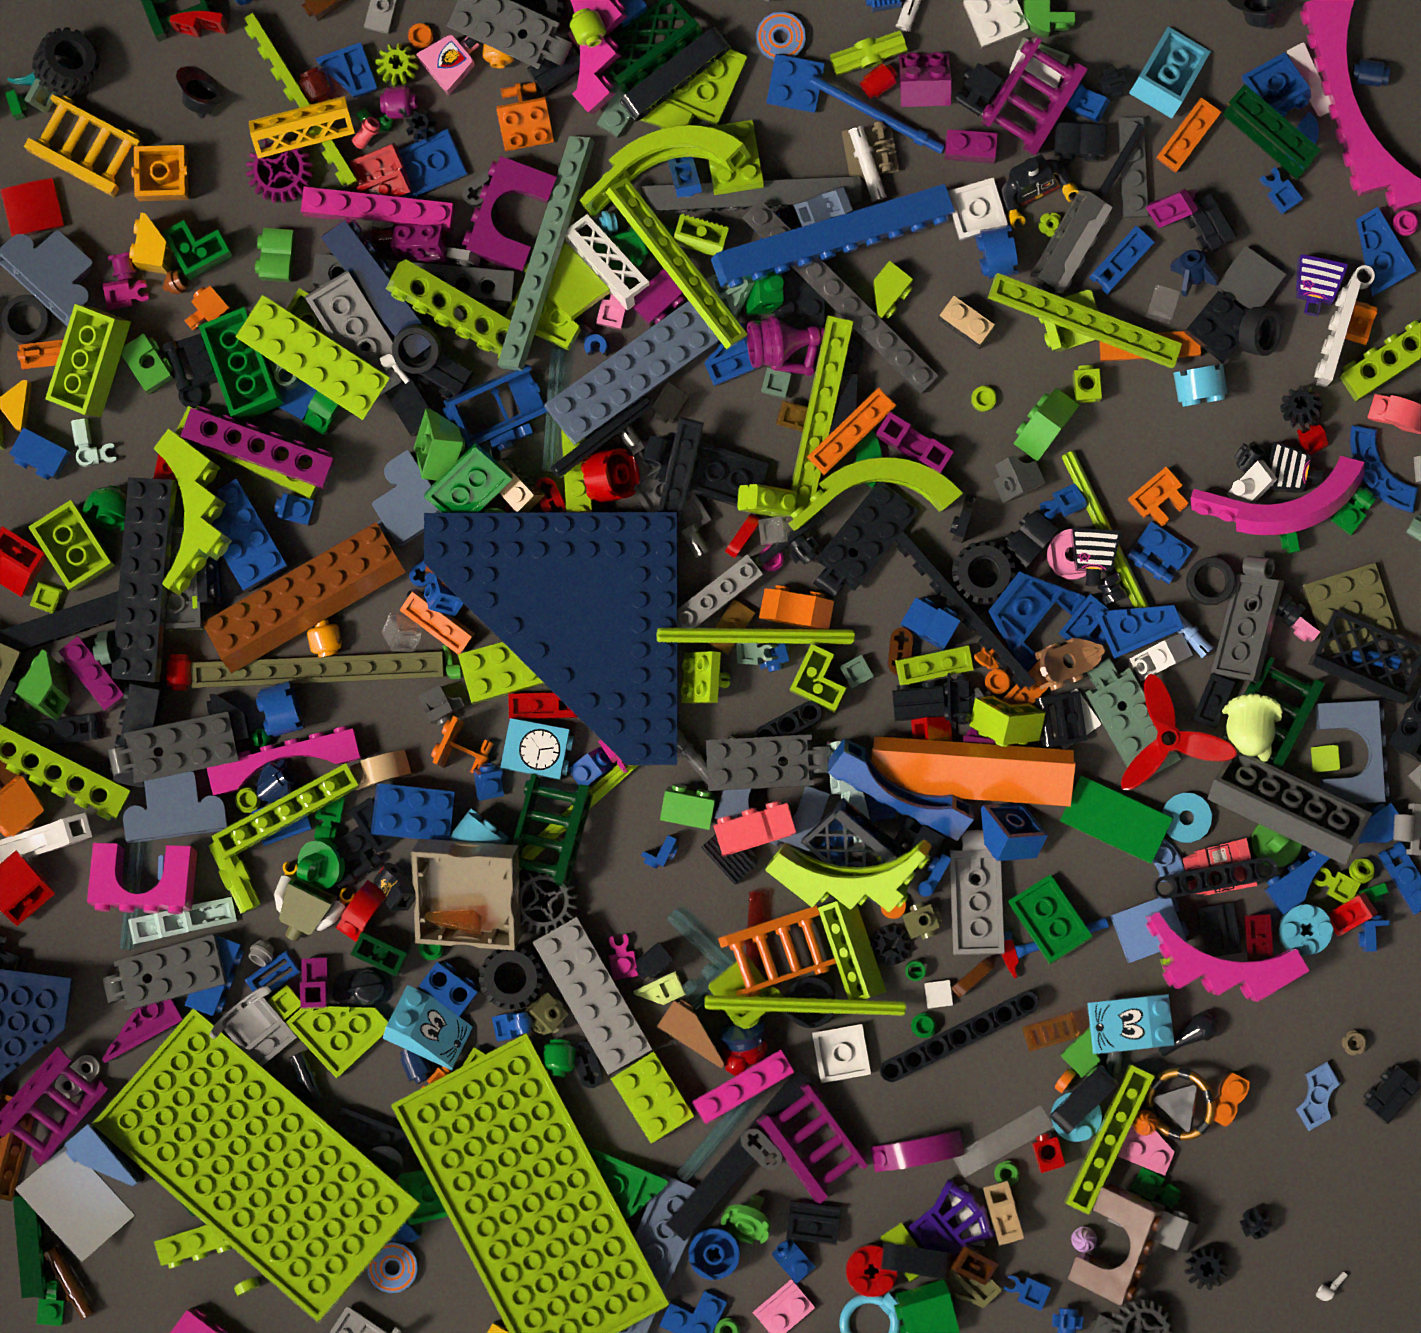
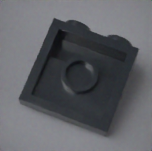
M1218 290L1184 333L1223 364L1240 344V324L1249 309H1241L1235 304V298L1230 293L1223 292L1222 294Z

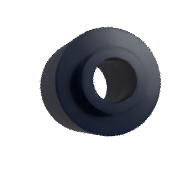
M1360 59L1359 63H1354L1352 78H1356V84L1376 87L1381 85L1387 86L1390 66L1385 65L1384 62Z
M406 1049L400 1052L402 1057L400 1062L409 1082L415 1081L416 1084H419L430 1078L428 1074L433 1071L426 1058Z

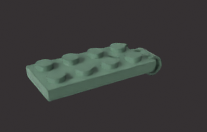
M1107 658L1094 666L1093 670L1087 672L1096 688L1085 693L1125 766L1128 768L1134 758L1157 739L1158 731L1149 716L1145 694L1131 669L1127 668L1118 675L1113 663ZM1120 701H1124L1127 705L1124 711H1120L1117 708ZM1166 734L1163 740L1164 744L1172 745L1168 735ZM1176 751L1171 752L1156 773L1181 760Z

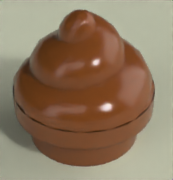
M182 270L169 271L164 279L162 289L172 294H182L189 287L188 278Z

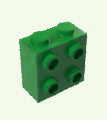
M945 1280L895 1294L898 1304L893 1306L897 1319H902L903 1325L899 1326L901 1333H960Z

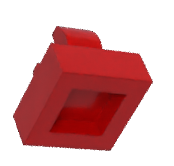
M1308 424L1310 430L1306 433H1302L1300 429L1297 430L1303 453L1312 455L1328 446L1326 433L1321 425L1311 426Z

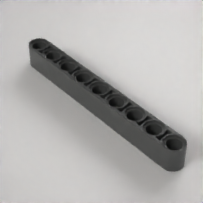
M862 178L767 180L763 181L764 188L714 195L712 183H700L701 193H696L691 197L677 198L674 185L644 186L640 188V196L654 214L750 210L759 200L769 209L795 208L794 204L835 187H844L845 192L849 196L851 206L863 203Z

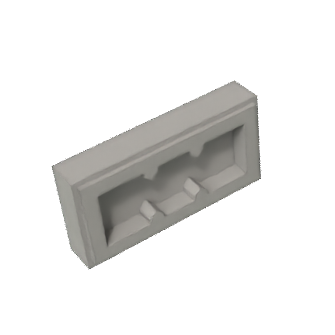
M371 0L364 28L389 34L397 0Z

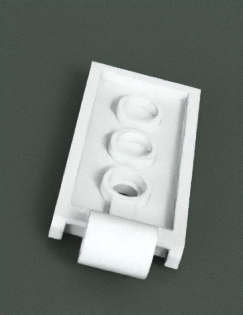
M1363 265L1358 267L1352 274L1348 285H1345L1338 293L1335 306L1339 308L1332 315L1328 329L1332 330V332L1325 339L1321 353L1325 354L1324 359H1321L1320 363L1318 362L1314 377L1318 378L1316 383L1318 386L1326 388L1333 380L1359 289L1367 288L1375 277L1373 269L1369 266ZM1363 272L1367 274L1369 281L1367 283L1360 282L1357 278V273Z

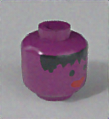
M408 86L387 87L384 93L380 95V108L382 113H386L388 118H410L413 110L418 108V98L416 94H412Z

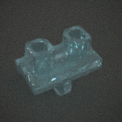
M710 963L701 971V974L706 978L702 985L698 986L691 979L682 986L687 995L686 999L695 1010L701 1005H705V997L707 995H713L708 985L723 972Z

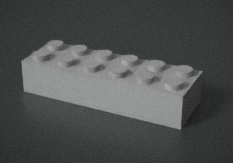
M578 917L532 942L608 1075L653 1049Z

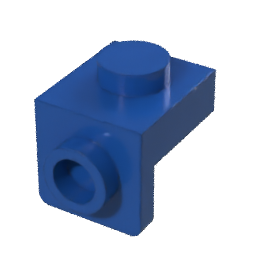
M1079 83L1066 105L1074 114L1099 123L1110 100L1105 96L1087 90Z
M773 643L777 647L770 648V652L773 657L778 656V658L762 663L760 669L768 668L769 672L783 669V664L789 661L787 654L789 652V644Z
M598 747L568 768V771L578 785L589 786L601 775L612 769L613 765L610 763L607 754Z
M667 835L657 858L643 851L641 854L645 858L643 863L655 869L659 865L664 867L668 858L673 860L679 846L675 845L677 839Z
M1383 915L1374 916L1361 924L1362 932H1358V945L1363 947V952L1377 951L1375 926L1390 925V920H1383Z
M787 1239L785 1242L780 1243L772 1252V1256L796 1284L815 1268L814 1264L793 1240Z

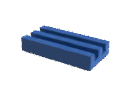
M285 951L266 966L247 977L245 981L253 992L291 967L293 971L269 987L272 992L301 971L289 953ZM283 959H286V964L254 985L252 982L254 979Z

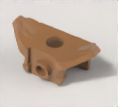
M1074 637L1062 643L1057 642L1036 652V659H1040L1042 675L1049 682L1039 686L1040 690L1050 686L1051 691L1066 686L1064 681L1069 679L1070 684L1084 679L1083 673L1093 670L1094 666L1101 661V657L1105 654L1103 645ZM1065 654L1072 657V668H1067L1064 665L1063 657Z

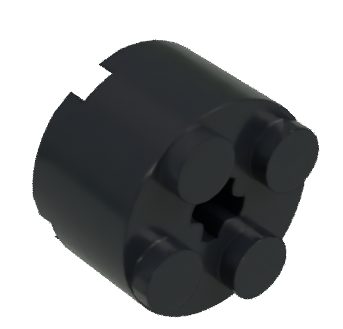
M806 977L793 983L788 989L785 998H810L812 995L815 999H835V995L831 987L823 980ZM787 1012L794 1023L804 1028L822 1026L833 1015V1013Z

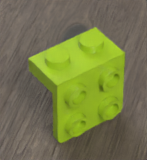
M1090 290L1064 297L1067 300L1098 311L1094 294ZM1039 318L1041 324H1045L1047 331L1044 334L1046 344L1053 351L1061 352L1096 340Z
M746 956L755 985L766 982L750 958ZM737 961L709 983L708 988L713 995L737 996L736 991L746 988ZM771 986L761 988V994L754 996L783 998L780 991ZM725 1010L733 1023L744 1029L753 1027L759 1022L760 1016L765 1012H770Z

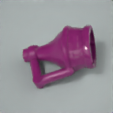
M775 315L758 323L757 321L749 322L747 324V347L752 367L759 368L762 365L771 366L774 371L805 374L806 376L813 375L818 345L822 343L824 327L811 326L807 329H797L789 326ZM809 345L804 364L785 362L798 349Z

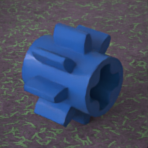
M1059 1308V1314H1053L1052 1326L1058 1327L1057 1333H1076L1077 1329H1083V1316H1078V1309Z

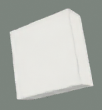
M950 980L924 983L927 1008L953 1005Z

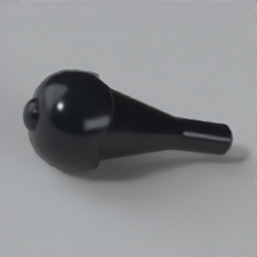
M1200 1012L1192 1017L1193 1020L1174 1038V1045L1162 1046L1159 1048V1052L1165 1057L1179 1047L1202 1040L1209 1041L1218 1032L1217 1018L1207 1012Z

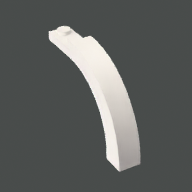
M82 813L63 818L48 825L15 835L14 837L1 839L0 863L16 850L25 859H29L91 838L92 834L86 814Z

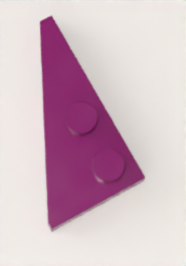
M173 999L137 1008L127 1020L117 1038L107 1049L103 1056L104 1063L113 1060L182 1022L183 1018Z

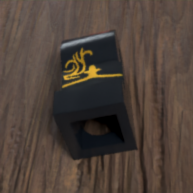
M389 862L385 863L375 877L374 882L387 897L385 903L390 910L408 911L416 900L414 886L398 866ZM403 896H409L406 901L403 899Z

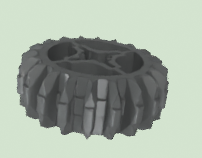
M529 870L527 871L530 877L529 880H526L523 876L519 877L520 881L524 883L522 887L520 886V916L522 915L523 917L520 924L523 926L528 922L529 925L526 929L528 932H531L533 926H536L537 935L541 934L542 928H545V932L548 934L551 932L550 927L554 926V929H557L559 927L558 923L561 922L563 925L567 923L564 919L566 915L572 919L575 915L568 912L569 908H578L577 904H570V899L578 898L577 894H569V891L575 889L573 884L569 885L568 888L560 887L561 889L546 893L538 881L549 880L554 882V878L550 874L542 875L541 872H537L538 875L534 876L533 872ZM532 885L535 899L524 907V894L528 887ZM538 889L541 894H545V897L547 895L549 897L556 895L548 901L550 913L546 908H543V905L541 907L537 905L532 908V906L540 901ZM564 896V908L556 918L552 908L553 903ZM538 909L543 910L549 922H537L530 918L528 913Z
M1137 1298L1136 1302L1134 1300L1128 1302L1127 1306L1119 1305L1120 1313H1112L1115 1321L1107 1322L1109 1326H1112V1331L1106 1332L1138 1333L1141 1332L1140 1329H1145L1143 1333H1174V1331L1168 1329L1173 1324L1171 1320H1166L1169 1313L1161 1311L1162 1306L1160 1304L1154 1305L1153 1300L1147 1299L1144 1301L1142 1298ZM1145 1312L1148 1314L1154 1324H1146L1145 1319L1141 1318L1140 1313Z

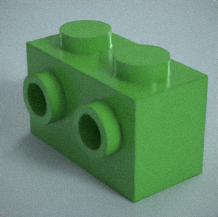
M672 784V787L668 786L665 790L660 820L710 830L713 824L717 796L712 795V791L706 789H697L696 792L687 790L685 785Z

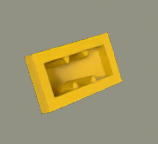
M28 380L20 381L0 397L1 411L19 432L23 428L26 429L32 385Z

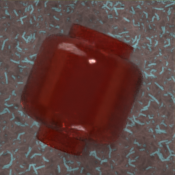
M316 66L300 74L301 79L298 81V87L308 103L314 101L320 103L331 99L329 94L334 91L335 87L325 69H319Z

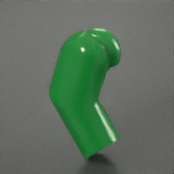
M362 108L356 114L361 122L363 119L373 117L366 108ZM386 115L383 117H373L380 123L379 133H385L391 129L393 123L391 118H388Z

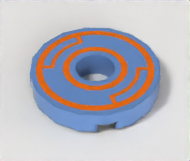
M775 12L766 16L758 25L756 32V41L760 52L772 61L775 59V54L797 57L803 49L806 39L805 29L800 20L786 12ZM778 31H783L788 35V39L784 43H777L774 40V34Z
M389 1242L367 1267L368 1277L372 1284L381 1291L387 1293L401 1292L408 1288L416 1278L418 1271L417 1258L413 1251L404 1244ZM390 1260L398 1262L400 1266L399 1272L395 1275H391L386 1271V1263Z

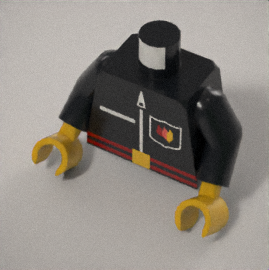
M1043 154L1025 160V162L1010 170L1009 178L1002 187V195L1006 210L1010 211L1006 216V220L1013 228H1015L1014 222L1016 219L1022 225L1025 224V218L1017 211V208L1061 188L1060 186H1063L1062 192L1068 202H1071L1069 198L1070 193L1079 192L1077 186L1074 183H1070L1071 178L1060 161L1046 160Z

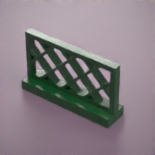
M659 0L612 36L619 45L617 51L619 53L620 51H630L629 59H617L611 65V68L609 67L605 72L625 95L700 37L703 31L699 23L694 18H691L676 0ZM669 3L673 6L672 14H661V10ZM676 20L687 21L679 29H674ZM646 21H653L652 29H641ZM659 21H670L669 28L657 29ZM656 35H667L666 39L662 42L654 44ZM626 36H634L632 44H621L622 39ZM639 36H650L649 44H638ZM647 50L645 55L635 59L636 51ZM616 66H627L619 75L615 74Z

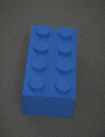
M235 479L217 490L219 493L217 497L226 505L221 515L212 522V525L232 540L223 557L242 590L248 593L290 567L241 483Z

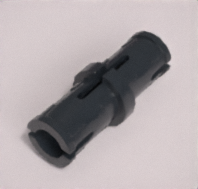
M302 1051L290 1056L289 1059H291L299 1077L297 1081L302 1084L309 1104L323 1098L324 1095L315 1078L317 1074L315 1071H312L305 1052Z

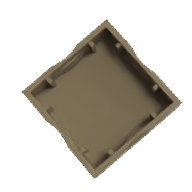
M418 839L412 850L413 886L416 893L414 910L415 943L447 946L462 944L478 948L515 950L521 938L518 845Z

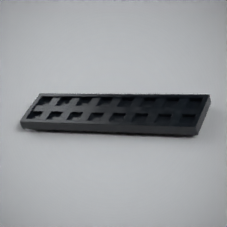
M128 477L111 678L160 682L168 588L162 582L170 569L176 480Z

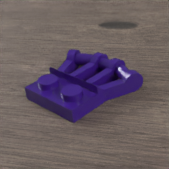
M948 1178L934 1206L928 1209L908 1228L926 1249L951 1253L953 1257L961 1250L965 1243L970 1245L994 1237L996 1233L994 1229H991L986 1214L987 1209L977 1203L974 1199L976 1196L972 1191L969 1193L953 1184L954 1181ZM948 1193L961 1199L944 1215L940 1214L939 1209ZM967 1205L973 1214L953 1229L947 1221ZM978 1220L982 1233L961 1239L959 1234L974 1221Z

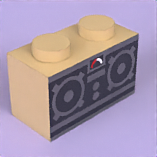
M955 296L952 297L938 318V321L977 349L981 347L995 325Z
M500 459L498 463L510 472L513 478L499 493L517 513L529 512L545 494L513 459Z

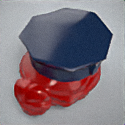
M760 1019L756 1025L746 1029L735 1025L731 1021L719 1029L718 1039L725 1043L722 1051V1060L725 1062L726 1071L736 1077L764 1058L767 1051V1044L762 1036L765 1021Z

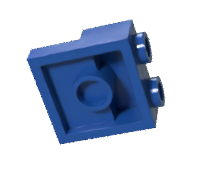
M1285 52L1242 75L1243 83L1284 118L1287 115V111L1295 107L1302 109L1311 99L1309 85Z

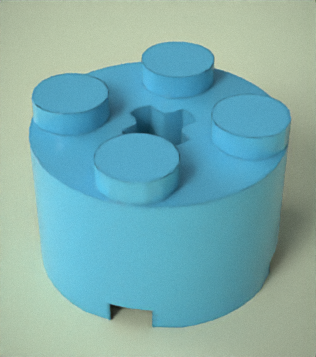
M1223 364L1216 365L1217 370H1215V365L1182 371V376L1180 371L1174 372L1178 402H1182L1183 407L1201 404L1200 399L1207 398V403L1224 400L1228 390Z
M473 809L468 811L450 836L454 841L507 845L511 840L500 830L495 833L497 827L484 818L481 822L480 820L483 817Z
M1305 904L1295 906L1282 915L1279 921L1278 932L1280 941L1287 950L1294 948L1298 950L1300 955L1305 956L1319 953L1328 945L1332 937L1333 927L1330 918L1322 909L1314 905ZM1301 925L1310 926V928L1308 929V931L1310 932L1309 935L1300 934L1302 932V928L1300 927Z

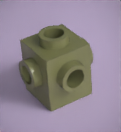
M924 902L909 907L911 912L902 915L910 939L921 935L922 940L937 935L935 929L940 928L938 923L942 922L937 907L932 909L931 904L925 906ZM921 916L927 918V924L925 926L919 923V918Z
M549 993L538 996L524 1011L528 1012V1016L532 1017L533 1030L542 1035L558 1032L564 1026L563 1020L568 1015L564 1010L563 1004L558 999L552 998Z

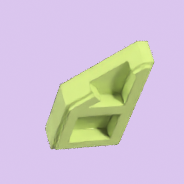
M676 971L633 991L637 996L662 1005L686 995Z

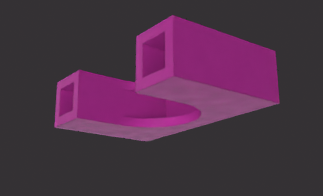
M500 156L498 162L492 161L488 175L492 176L489 185L484 184L479 198L484 200L481 208H475L471 221L475 222L472 232L467 230L462 244L466 245L465 250L473 252L481 257V259L521 273L531 247L508 239L495 229L491 219L492 206L498 198L509 193L522 194L547 203L556 177Z

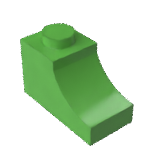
M1090 1026L1060 1054L1065 1062L1081 1078L1085 1075L1088 1077L1099 1067L1097 1063L1100 1059L1097 1057V1054H1093Z

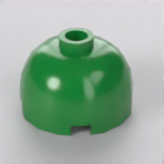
M115 485L97 488L88 495L81 514L82 516L86 514V521L98 528L112 531V526L121 527L120 531H124L127 495L122 492L123 490Z

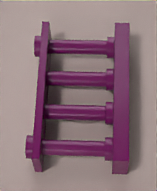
M1032 37L1031 40L1027 39L1020 50L1023 54L992 105L988 104L981 115L983 118L982 125L990 127L994 121L1021 138L1025 144L1022 149L1031 155L1037 154L1087 71V68L1077 63L1067 67L1040 50L1038 46L1042 40L1037 37ZM1032 57L1062 75L1064 80L1059 88H1053L1025 70ZM1019 78L1049 96L1051 102L1046 109L1043 108L1041 110L1012 92ZM1006 100L1036 118L1038 123L1033 131L1025 130L998 113Z
M59 1046L0 1111V1135L4 1138L7 1133L12 1132L35 1149L31 1155L40 1166L54 1155L55 1149L95 1103H99L104 1098L108 1090L99 1077L91 1084L69 1067L71 1059ZM63 1074L85 1091L76 1103L52 1086V1082L58 1075ZM46 1093L68 1110L59 1123L35 1105V1101L42 1094ZM25 1113H30L52 1130L42 1142L18 1124V1121Z
M803 1084L800 1088L805 1093L804 1096L778 1116L769 1118L767 1115H762L756 1122L773 1145L780 1151L784 1160L814 1201L822 1203L828 1198L824 1192L827 1190L826 1186L855 1164L861 1169H866L868 1165L864 1160L867 1157L858 1146L854 1148L820 1101L822 1096L816 1087ZM812 1103L820 1115L791 1138H784L779 1131L782 1129L781 1125ZM827 1123L835 1136L806 1158L802 1157L800 1159L794 1152L797 1149L796 1146ZM842 1144L850 1156L820 1179L818 1177L814 1179L809 1172L812 1169L811 1166Z

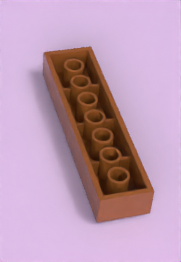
M375 522L202 622L218 655L232 674L406 572L378 523Z

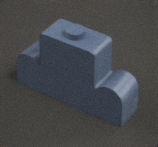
M60 231L52 233L37 248H33V241L27 235H14L0 247V265L68 327L74 304L87 306L88 292L85 287L79 284L90 274L91 259L84 254L79 244L71 242Z
M408 450L389 461L384 468V475L387 481L395 486V488L372 502L373 508L380 517V520L377 521L384 534L388 532L391 534L398 546L405 545L424 532V513H442L424 498V493L431 485L427 479L421 478L419 467Z
M193 772L144 781L147 809L145 810L141 806H131L123 815L127 844L220 832L227 828L226 811L223 801L219 797L210 795L199 802L196 777Z

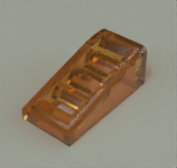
M473 909L427 912L425 914V919L434 925L481 934V915Z
M1073 1012L1022 1027L1029 1052L1076 1039L1080 1036ZM1065 1020L1067 1022V1026L1070 1034L1067 1035L1065 1033L1064 1026L1062 1023V1021ZM1055 1023L1057 1025V1029L1060 1037L1057 1038L1055 1036L1052 1024ZM1045 1026L1050 1040L1047 1041L1045 1039L1042 1027ZM1034 1029H1036L1040 1040L1038 1044H1036L1032 1033Z

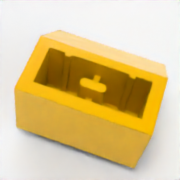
M140 213V219H136L134 223V234H137L135 244H131L129 257L133 259L132 262L139 270L167 274L170 270L173 252L146 213Z

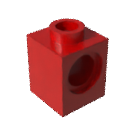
M1050 1133L1036 1136L1037 1141L1031 1142L1039 1172L1043 1173L1065 1167L1058 1137H1051ZM1045 1145H1052L1055 1150L1053 1157L1050 1159H1044L1041 1156V1149Z

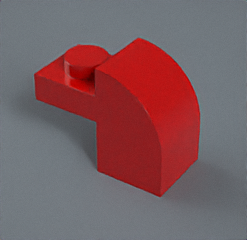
M367 880L344 910L336 929L356 942L360 933L364 932L370 920L379 911L386 899L383 891Z

